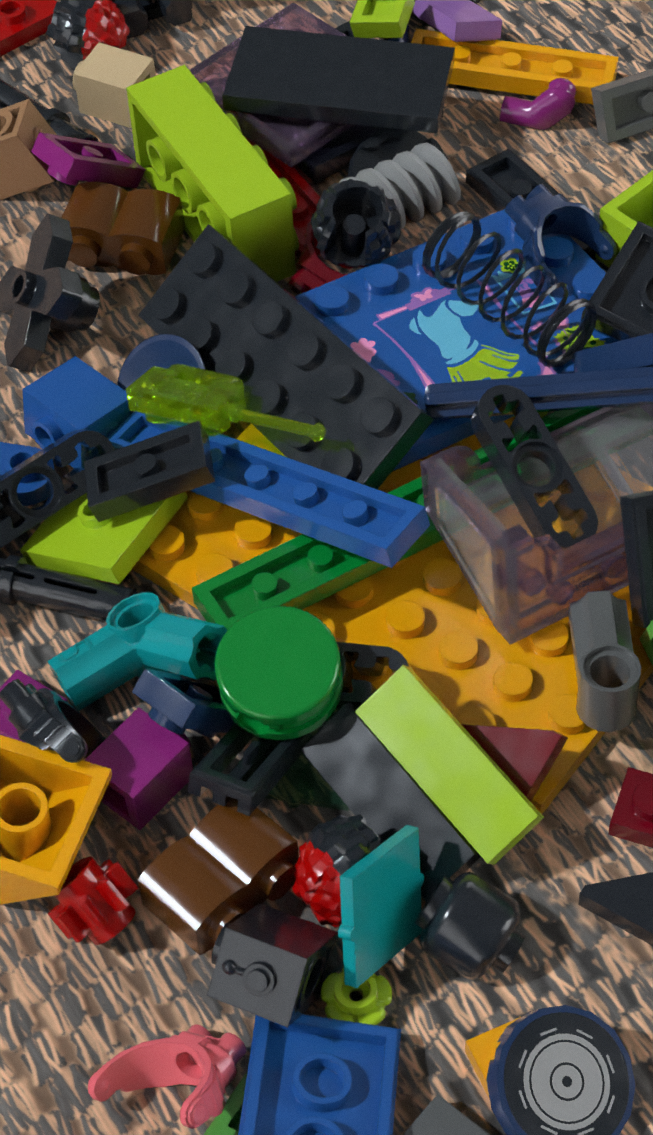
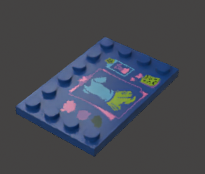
M505 209L479 219L482 225L481 237L491 232L500 233L502 244L497 258L506 251L515 248L523 250L524 241L514 231L516 223L505 212ZM472 223L456 229L448 239L441 254L440 271L452 265L462 255L473 233ZM553 233L543 235L544 262L556 276L557 282L566 283L569 293L565 305L582 298L590 300L606 272L569 235ZM446 234L441 237L432 254L431 268L433 271H435V259L438 248ZM489 237L478 245L475 253L463 270L461 283L471 279L489 262L496 250V238ZM427 242L383 259L381 263L369 265L295 296L300 303L425 412V390L430 384L574 373L573 359L562 366L554 368L544 366L537 357L528 354L524 347V339L513 340L507 337L501 328V322L492 323L485 320L479 311V305L470 306L463 303L457 294V288L448 289L441 286L437 279L426 274L422 267L423 251ZM517 254L509 255L497 266L485 287L483 299L492 296L511 278L518 265L519 256ZM522 264L521 271L519 272L517 278H518L523 272H525L524 264ZM458 272L448 278H443L444 281L457 284ZM486 273L475 282L461 288L466 298L473 301L478 300L481 284ZM529 275L522 280L514 291L508 303L505 316L521 307L537 288ZM513 283L496 299L483 304L488 315L495 318L501 317L504 299ZM559 287L546 296L531 320L528 333L538 328L553 314L562 300L563 288ZM540 291L535 300L524 311L505 321L510 332L516 335L523 334L527 316L533 304L543 292ZM585 307L578 308L559 324L550 338L546 352L558 347L573 334L581 323L582 312ZM594 328L590 339L582 350L619 340ZM542 331L528 338V343L535 351H537V343ZM578 336L564 349L546 356L548 360L555 359L564 353L576 341ZM514 415L491 416L490 419L495 424L505 421ZM471 418L433 420L393 471L474 435Z

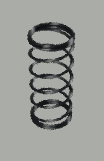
M468 211L455 213L445 219L433 231L424 248L422 267L425 273L437 279L441 286L448 289L457 288V294L463 303L470 306L479 305V311L485 320L492 323L501 322V328L507 337L513 340L524 339V347L528 354L537 357L544 366L554 368L572 360L573 354L584 348L594 331L597 320L595 305L584 298L571 301L565 305L569 290L566 283L560 282L545 290L533 304L527 316L523 334L516 335L510 332L505 321L520 314L535 300L544 286L546 278L545 268L541 265L531 267L517 278L524 261L522 250L515 248L506 251L497 258L502 244L500 233L491 232L481 237L482 225L480 220ZM471 220L473 233L469 244L452 265L440 271V258L448 239L459 226ZM447 232L438 248L435 259V271H433L431 268L432 254L441 237ZM489 237L496 238V250L489 262L475 276L461 283L463 270L475 253L478 245ZM517 254L519 261L511 278L492 296L483 299L485 287L497 266L509 255ZM540 271V282L534 293L516 311L505 316L508 303L522 280L531 272ZM458 272L457 284L444 281L443 278H448ZM486 273L481 284L478 300L473 301L466 298L461 288L475 282ZM513 283L504 299L501 317L495 318L488 315L483 304L496 299ZM559 287L563 288L562 300L553 314L538 328L528 333L531 320L539 305L553 290ZM586 307L585 316L573 334L558 347L546 352L550 338L559 324L578 308ZM542 331L537 343V351H535L528 343V338ZM578 336L576 341L564 353L555 359L548 360L546 356L564 349Z

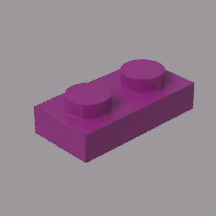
M39 132L31 150L34 155L49 165L47 172L52 177L76 186L80 180L137 188L146 170L109 143Z

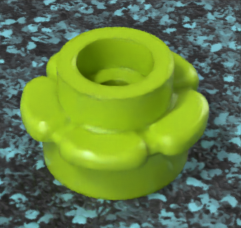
M343 967L342 972L331 973L322 984L321 999L327 1005L325 1007V1015L330 1019L378 1025L385 1018V1007L392 1002L390 983L384 976L373 974L358 988L344 985ZM353 991H359L363 994V998L359 1001H353L349 995Z

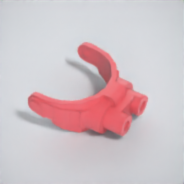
M194 1024L187 1031H182L179 1035L142 1042L120 1052L91 1076L88 1082V1093L92 1099L103 1102L119 1089L124 1092L178 1084L197 1086L184 1101L180 1109L182 1125L194 1129L202 1125L210 1117L215 1118L222 1114L226 1105L224 1099L225 1089L236 1077L235 1065L246 1054V1047L243 1041L235 1034L226 1032L220 1038L212 1037L210 1032L203 1026Z

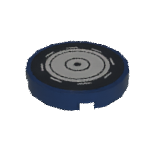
M568 1005L529 1011L506 1027L497 1041L500 1044L496 1049L494 1060L489 1062L486 1079L491 1109L506 1135H619L631 1116L636 1085L630 1055L614 1029L594 1013Z

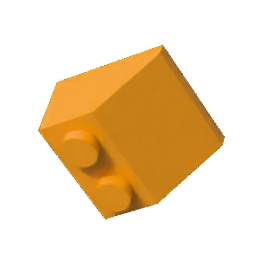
M0 735V905L59 895L112 778V770L110 768L84 760L78 763L67 762L55 751L48 749L44 751L29 743Z

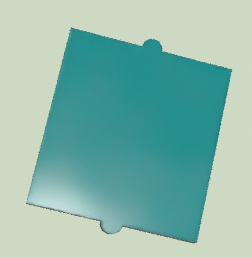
M404 826L340 875L342 924L339 927L338 936L342 938L344 985L358 988L422 932V928L414 924L421 911V886L424 882V875L420 873L418 827Z

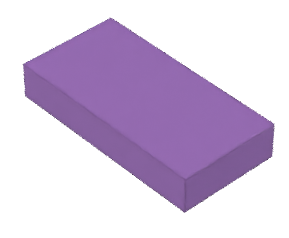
M415 0L412 10L413 15L455 42L497 40V38L501 37L503 20L470 0Z

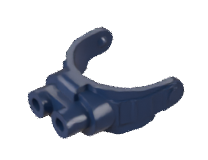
M543 184L536 186L526 199L522 195L516 196L505 208V212L516 223L514 231L524 241L522 252L525 271L537 265L545 268L546 278L541 292L558 283L556 276L544 262L543 235L553 233L574 237L587 244L604 260L613 258L617 253L616 242L603 229V223L596 213L585 204L570 202L562 194L554 196ZM536 270L531 272L529 276L534 284L538 286L541 272Z

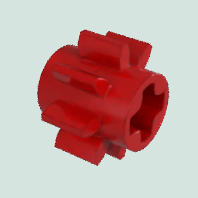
M88 856L72 865L59 895H55L60 903L49 911L48 915L68 939L73 938L76 943H79L88 936L95 945H100L119 934L135 916L136 910L126 898L138 889V885L119 862L113 864L110 859H107L99 866L92 856Z

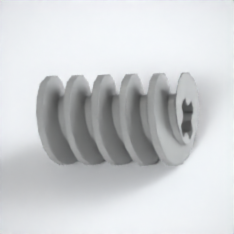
M429 143L415 145L411 151L400 152L392 160L378 162L374 169H363L359 171L356 177H346L340 180V182L349 179L367 182L371 186L379 185L383 188L385 195L394 200L397 210L401 215L400 230L406 225V216L412 222H418L424 217V207L430 213H437L442 209V199L448 205L457 204L461 199L458 178L451 164L441 151Z

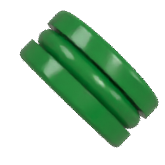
M272 606L253 611L240 618L227 630L216 652L215 675L223 705L232 720L252 735L269 740H289L307 735L325 723L339 703L343 689V674L338 644L329 628L320 619L307 611L287 606Z

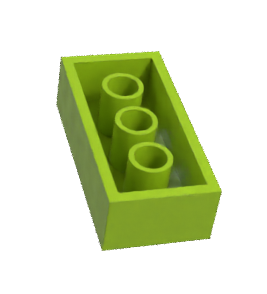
M184 64L126 87L136 163L146 169L143 176L153 189L168 192L181 198L185 221L184 230L195 242L209 224L229 239L275 281L278 282L296 273L294 265L295 251L299 249V240L293 227L292 210H295L297 207L295 193L287 179L284 177L278 178L271 170L262 149L258 145L252 146L242 135L240 126L233 114H225L219 107L209 85L206 82L199 83Z

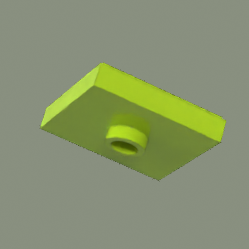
M186 492L98 522L88 507L87 493L46 518L23 545L20 552L26 558L29 565L121 584L180 509L188 496Z

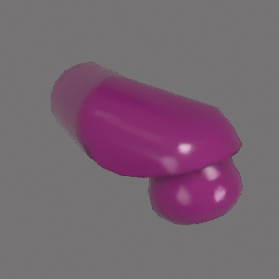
M556 78L549 83V89L533 101L505 96L499 119L501 122L537 130H547L571 113L575 105V85L568 79Z

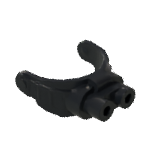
M16 679L7 684L0 692V699L11 710L8 720L17 729L19 739L44 751L49 748L55 750L67 762L78 763L82 761L106 739L91 722L68 702L63 700L55 691L41 688L37 691L32 684L24 685L19 679Z

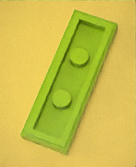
M402 665L355 711L487 864L495 865L544 818L410 667Z

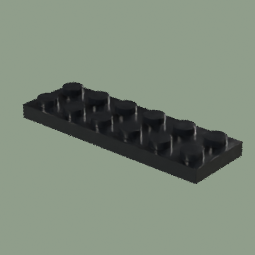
M209 224L138 315L158 335L173 334L191 343L201 356L206 370L207 382L286 457L377 490L434 420L229 239Z

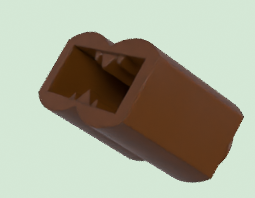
M103 182L77 184L61 217L70 222L73 244L67 261L86 268L94 265L102 267L114 265L135 275H160L166 273L185 229L181 198L156 189H135L128 192L121 187Z
M234 798L225 807L219 804L214 807L196 825L190 835L176 841L165 849L138 878L142 904L199 956L214 948L216 939L226 923H233L267 899L270 901L280 899L296 881L294 871L296 870L295 864L299 858L297 840L259 808H256L250 816L237 812L238 800Z

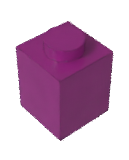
M140 707L84 760L112 770V778L101 802L139 830L189 782V775L193 770L190 753L191 744L186 734H176L160 726Z

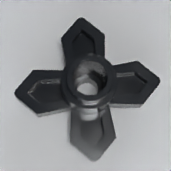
M46 214L32 234L25 270L10 266L0 281V312L12 316L4 342L6 361L9 367L30 372L45 352L50 327L68 333L76 329L85 331L96 318L100 303L99 291L97 288L90 286L87 279L80 277L79 273L65 269L73 244L70 222L66 219Z

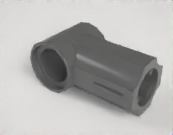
M611 591L587 592L578 601L571 602L568 609L578 685L576 710L579 718L594 730L602 732L619 731L630 725L636 716L641 664L633 651L626 600L616 598L612 595Z

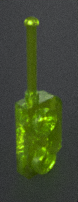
M173 364L167 369L153 366L126 388L129 409L145 413L146 420L154 424H164L174 420L187 424L200 421L208 436H214L227 431L231 426V422L238 423L239 421H244L312 437V440L315 442L323 440L326 435V429L321 423L312 425L244 409L246 408L244 384L240 378L183 364Z

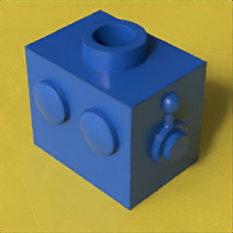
M76 356L22 389L25 433L33 438L42 449L67 433L79 429L95 431L107 438L133 413V396ZM78 443L75 446L78 457L68 465L74 469L79 467L85 469L84 461L92 459L99 453L97 447L89 448Z

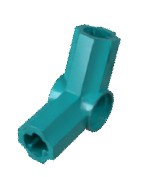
M143 592L125 598L115 605L108 613L106 626L47 661L75 709L80 711L135 676L140 678L145 669L172 672L194 679L205 678L215 681V656L219 643L227 629L223 625L166 612L156 594Z

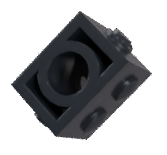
M259 903L233 923H226L221 929L212 952L211 962L215 965L207 996L289 1027L318 1000L338 932Z

